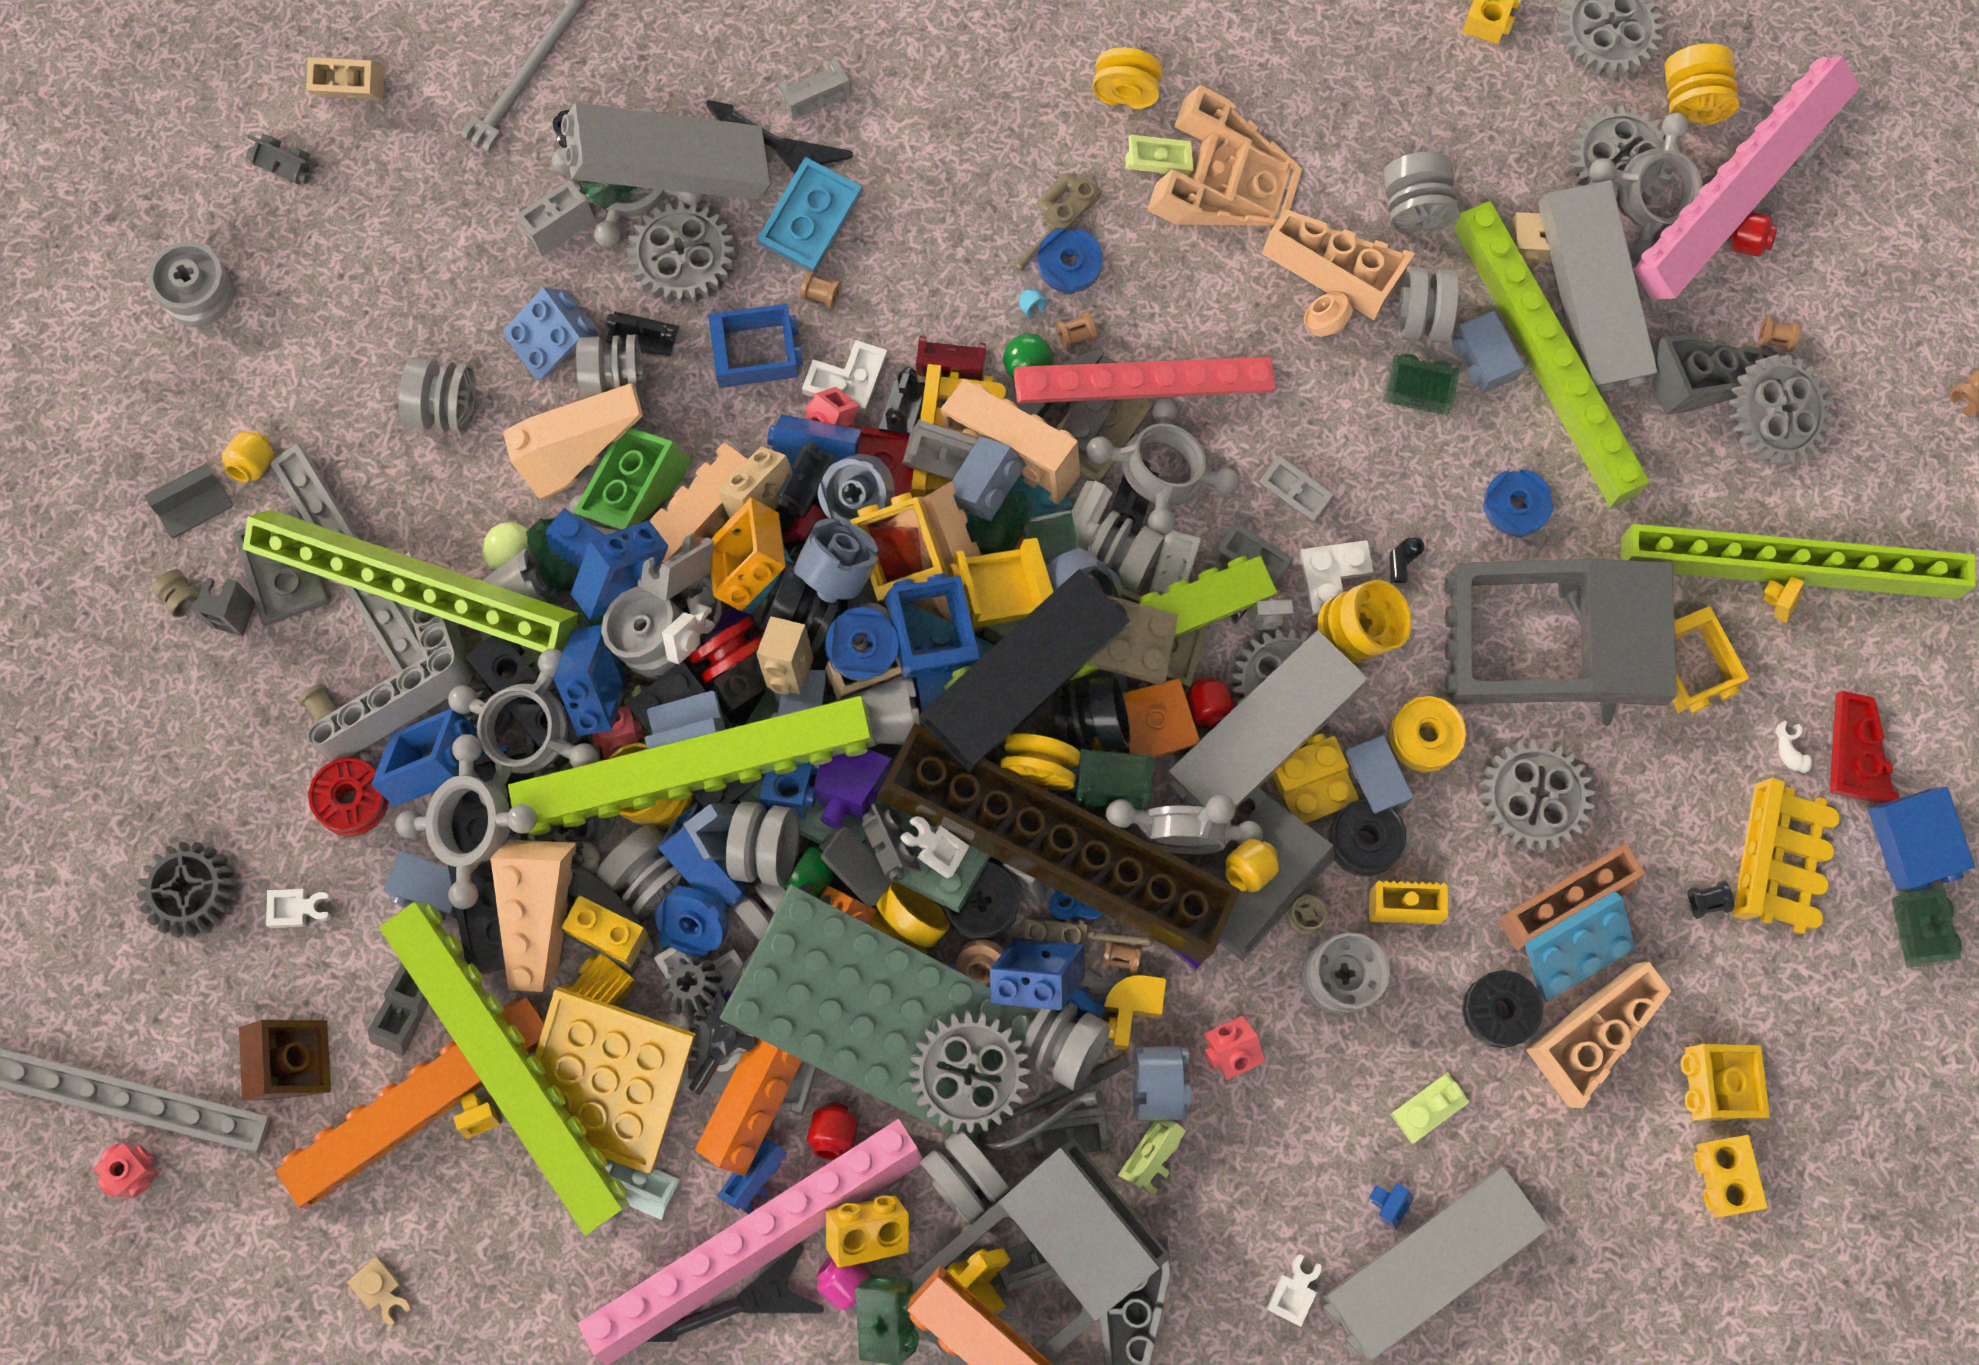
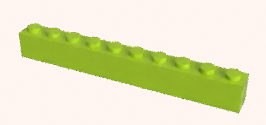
M1488 201L1462 212L1454 231L1609 507L1611 508L1640 495L1650 483L1648 477L1492 202Z
M274 510L264 511L247 517L243 550L534 650L544 652L548 649H558L562 652L571 630L576 629L579 615L576 612Z
M1632 524L1621 537V560L1672 563L1673 574L1758 582H1769L1772 580L1781 584H1787L1790 577L1793 576L1803 580L1804 586L1960 599L1976 587L1975 554Z
M1244 555L1227 563L1228 569L1219 572L1217 567L1200 573L1198 581L1189 584L1188 580L1184 579L1168 587L1170 592L1159 596L1158 592L1154 591L1140 597L1138 601L1140 605L1178 615L1175 639L1251 608L1257 601H1267L1278 593L1261 556L1248 560L1247 556ZM969 665L953 672V679L944 686L945 690L972 666ZM1086 665L1068 682L1099 670V668Z
M862 696L508 784L512 807L518 804H527L535 810L537 823L527 833L531 836L546 834L551 831L550 827L564 824L565 827L582 825L586 822L585 818L599 815V818L614 817L621 813L620 809L634 806V809L650 808L656 805V800L668 797L672 801L686 799L691 796L690 792L704 789L706 792L724 789L726 783L740 780L741 783L754 782L762 778L761 774L775 771L776 774L790 773L797 769L796 765L808 762L811 765L826 764L832 761V756L846 753V756H858L866 753L868 747L876 746L867 703Z
M414 901L378 928L585 1236L630 1205L626 1199L628 1197L626 1188L619 1179H612L605 1168L607 1161L598 1148H591L584 1137L587 1132L583 1124L577 1117L573 1116L571 1118L563 1106L566 1104L564 1096L556 1086L550 1087L543 1076L545 1069L538 1058L534 1055L529 1056L522 1045L525 1040L521 1032L513 1024L508 1025L501 1014L504 1012V1008L500 1001L493 994L488 995L481 984L484 979L479 970L473 964H467L461 955L463 947L458 939L451 933L447 934L440 924L443 921L440 912L431 903Z

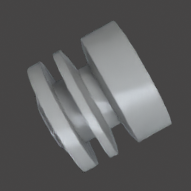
M1432 151L1416 152L1393 160L1384 168L1382 174L1385 194L1389 199L1387 207L1390 213V225L1393 230L1404 234L1417 230H1425V232L1436 231L1450 225L1457 219L1460 212L1456 201L1457 194L1452 187L1455 181L1452 163L1448 156Z
M627 335L626 350L623 349L621 337L613 336L611 351H606L602 337L578 338L576 344V368L580 400L632 383L636 387L639 402L642 405L643 392L646 386V366L638 336Z
M410 357L405 364L399 388V416L404 427L429 430L435 421L436 427L440 432H448L450 429L452 433L465 434L470 424L476 397V380L472 365L459 363L456 366L455 362L446 361L440 370L437 360Z
M1112 510L1105 521L1096 529L1086 551L1093 554L1112 569L1119 577L1123 588L1139 594L1147 579L1145 577H1148L1159 555L1165 535L1144 526L1134 538L1130 536L1133 520L1127 518L1120 530H1117L1121 515Z
M653 824L645 825L625 838L609 853L597 871V876L612 892L617 893L628 888L622 898V903L628 907L633 906L631 913L639 920L654 914L659 904L676 886H685L688 882L658 849L664 835Z
M1348 932L1324 941L1309 952L1302 966L1301 980L1305 994L1315 1006L1327 1013L1342 1015L1370 1006L1378 1000L1389 983L1390 967L1386 954L1377 942L1363 934ZM1341 970V973H1347L1348 979L1342 982L1340 978H1335V972Z
M1070 1002L1063 1010L1041 1008L1028 1027L1021 1048V1052H1026L1028 1058L1021 1062L1028 1066L1036 1062L1035 1070L1043 1073L1055 1061L1053 1080L1073 1091H1077L1095 1067L1107 1042L1111 1024L1089 1012L1084 1014L1075 1023L1078 1006Z

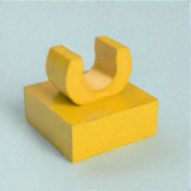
M1791 576L1785 587L1776 581H1769L1764 590L1765 596L1763 600L1776 606L1775 618L1787 624L1802 596L1803 580Z
M474 1092L460 1097L464 1112L453 1118L457 1130L466 1139L501 1125L496 1110L488 1102L482 1105L480 1098H476Z

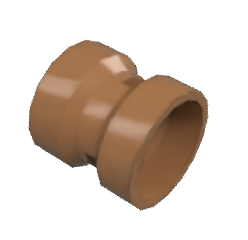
M1979 370L1971 374L1967 378L1966 383L1959 384L1950 392V399L1954 404L1961 398L1968 404L1962 410L1967 416H1974L1979 411Z

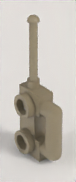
M1069 173L1063 174L1037 201L1038 208L1045 213L1043 219L1051 226L1040 240L1018 262H1015V268L1017 270L1023 269L1027 261L1039 250L1041 242L1048 234L1065 228V231L1072 230L1071 226L1074 223L1077 225L1081 220L1079 219L1081 215L1100 199L1102 190L1083 175L1076 179ZM1066 189H1069L1072 195L1064 203L1057 204L1055 201Z
M1032 917L1025 919L1024 939L1084 944L1085 954H1088L1089 941L1095 942L1100 940L1140 944L1147 947L1153 944V939L1150 937L1143 938L1096 933V931H1090L1091 925H1086V921L1079 920V924L1072 923L1071 919H1065V922ZM1043 953L1047 957L1050 956L1049 953Z

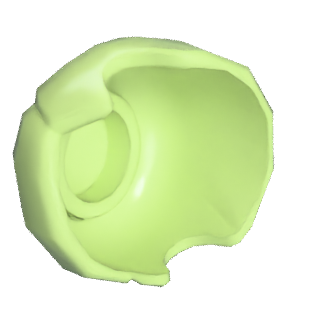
M514 522L500 523L491 528L484 538L482 555L488 566L492 570H496L525 549H528V554L531 552L535 554L536 541L534 535L526 527Z

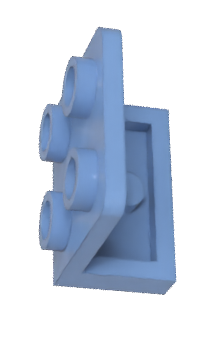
M543 287L504 329L505 338L537 380L545 379L576 347L578 338L600 337L595 330L596 325L582 313L577 306L578 301L576 297L567 290Z

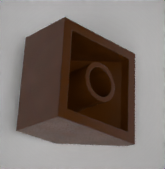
M259 1020L239 1027L242 1101L276 1100L331 1093L327 1020Z

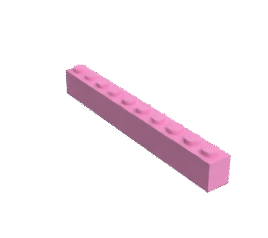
M1843 56L1834 58L1822 57L1814 61L1805 76L1792 85V90L1789 94L1775 104L1773 107L1774 111L1766 120L1760 122L1755 127V132L1750 138L1737 147L1734 156L1719 167L1718 174L1710 183L1704 185L1699 190V195L1695 200L1681 210L1679 218L1661 233V238L1655 245L1642 254V259L1633 268V271L1651 300L1673 299L1681 293L1860 88Z
M897 1119L577 1323L592 1354L604 1365H610L825 1227L827 1209L837 1208L845 1203L856 1204L864 1202L920 1166L919 1162L923 1158L901 1121Z

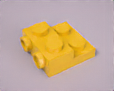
M1324 733L1311 737L1306 742V747L1300 748L1272 775L1286 809L1306 825L1338 813L1349 803L1360 800L1348 775L1347 769L1349 766L1335 735L1327 739Z
M1701 1044L1685 1047V1054L1681 1059V1069L1685 1075H1688L1689 1091L1685 1095V1105L1692 1112L1693 1121L1770 1118L1761 1045Z

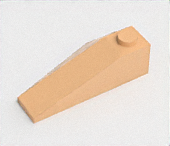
M630 383L530 417L503 431L511 463L537 497L542 500L570 488L578 480L576 476L587 465L592 466L599 459L598 454L610 442L616 443L643 416L636 387Z

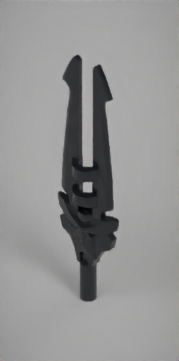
M806 883L800 886L799 889L809 894L813 884ZM825 895L822 901L831 905V896ZM754 951L728 985L731 995ZM718 992L715 998L716 1011L710 1012L706 1021L710 1030L707 1058L688 1087L698 1095L702 1094L720 1063L738 1052H750L758 1044L755 1036L719 1018L728 1002L721 992Z

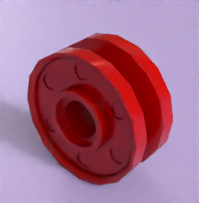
M748 616L734 626L731 625L703 643V646L688 656L692 664L707 658L710 661L711 665L700 675L704 683L715 676L725 673L751 656L759 648L763 635L748 641L744 636L755 624L751 616Z
M353 758L333 760L323 766L313 777L308 791L309 807L316 819L334 834L346 837L364 835L377 827L386 814L389 801L371 785L376 770L363 760ZM356 791L357 795L353 802L342 804V797L345 793Z

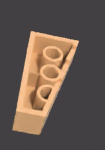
M963 379L941 408L943 425L946 429L976 439L982 436L1011 446L1026 464L1021 472L1025 477L1023 482L1033 489L1038 484L1051 493L1048 499L1057 505L1061 503L1081 475L1078 441L1072 434L1049 426L1038 415L1025 413L1008 399L1001 400L980 384L974 385Z
M725 442L716 450V454H718L716 461L711 466L705 462L696 471L697 476L689 489L682 486L674 494L667 507V511L661 508L650 519V522L669 546L663 562L682 551L683 540L691 533L694 534L693 547L696 548L704 538H712L729 520L717 490L748 459Z

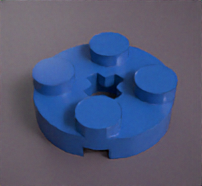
M1065 228L1057 229L1048 234L1040 244L1037 258L1039 274L1048 286L1065 294H1074L1086 290L1100 276L1103 262L1101 246L1094 236L1082 229L1076 228L1075 231H1065ZM1066 255L1069 258L1073 255L1076 256V265L1067 266L1063 264V256Z
M1521 469L1520 472H1509L1510 470L1497 475L1488 486L1484 495L1483 510L1490 523L1504 534L1521 538L1540 530L1550 518L1553 511L1550 497L1551 490L1541 476L1530 470ZM1520 496L1525 499L1523 506L1526 509L1514 508L1510 497L1514 499Z
M868 607L851 608L838 616L830 625L825 639L826 655L833 670L848 679L856 681H868L883 675L894 662L899 647L898 634L894 626L891 625L881 612ZM859 635H865L866 641L872 643V648L866 649L864 653H858L857 648L852 647V641H857Z
M676 886L663 899L656 910V924L660 933L665 930L666 934L671 938L669 944L676 950L690 956H704L711 950L715 951L728 933V920L724 913L726 910L724 902L716 896H709L697 889ZM686 917L693 919L698 925L696 927L692 926L691 920Z

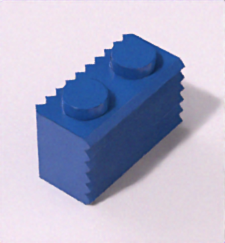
M566 508L559 513L546 529L550 552L555 551L556 555H561V559L566 558L567 563L572 562V566H578V570L581 567L589 542L605 536L604 533Z

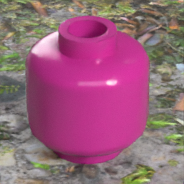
M830 1256L816 1274V1278L819 1279L817 1283L818 1292L839 1310H847L853 1305L856 1308L861 1307L872 1293L868 1288L872 1279L871 1273L861 1263L838 1268Z

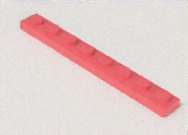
M1271 357L1017 367L1014 370L1017 404L1253 394L1275 390Z

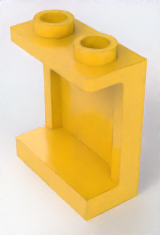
M1037 538L1024 539L1020 549L966 558L963 550L956 551L952 563L948 565L949 578L961 576L973 628L1023 620L1053 593Z

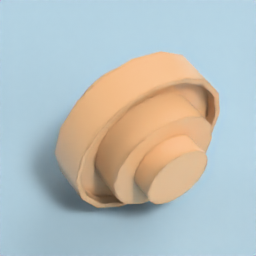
M1327 293L1317 298L1309 306L1304 316V323L1315 336L1323 337L1337 334L1344 329L1346 323L1351 318L1353 312L1352 304L1343 293Z
M975 939L968 942L958 955L956 962L957 971L990 987V968L1005 950L997 943L986 939Z

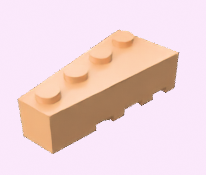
M1287 209L1270 231L1262 254L1323 291L1327 293H1343L1352 304V308L1372 320H1375L1404 276L1405 269L1410 265L1415 253L1407 250L1401 253L1387 248L1388 244L1378 240L1371 243L1355 237L1356 233L1346 229L1339 232L1327 228V223Z
M952 481L923 498L947 571L948 565L952 563L956 551L963 550L966 558L981 554L977 543L971 542L965 527V523L968 522L963 509L959 510L953 494L957 492ZM914 509L899 514L885 524L915 573L933 567ZM946 596L932 598L945 620L952 623ZM982 627L973 628V630L976 632Z
M507 840L491 857L508 990L543 992L559 972L564 931H562L561 927L568 909L566 899L568 886L572 880L573 870H571L572 857L576 851L577 843Z
M1650 962L1633 963L1526 1047L1525 1050L1570 1108H1584L1591 1099L1590 1095L1598 1084L1603 1083L1610 1073V1068L1619 1056L1627 1051L1632 1044V1039L1641 1028L1645 1027L1671 990Z

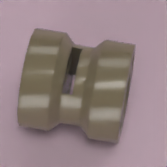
M179 569L164 573L152 585V592L159 600L166 602V609L174 618L183 617L187 614L181 605L187 600L196 602L199 592L194 587L187 585V578Z
M1304 895L1298 898L1289 909L1287 914L1288 924L1294 932L1300 935H1311L1325 922L1327 908L1318 897Z

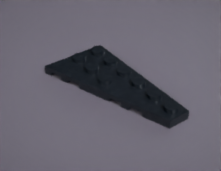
M533 743L502 752L514 760H521L535 754L538 751V746ZM487 755L479 757L474 761V771L484 782L492 780L496 772L495 762ZM511 772L505 785L508 790L507 803L509 809L512 808L508 784L532 779L535 773L520 774ZM473 790L465 793L459 800L452 819L454 840L462 852L469 853L482 842L488 826L487 808L481 803L479 794ZM510 828L507 840H525L526 833H517ZM491 859L481 862L471 874V882L478 890L476 903L468 909H458L455 907L464 959L468 965L473 964L481 975L505 969ZM448 865L452 886L456 882V867Z

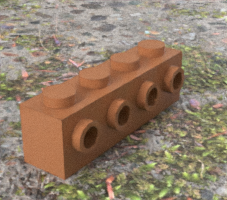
M1625 843L1509 911L1497 921L1517 951L1525 946L1524 943L1613 891L1621 897L1637 888L1634 881L1646 873Z

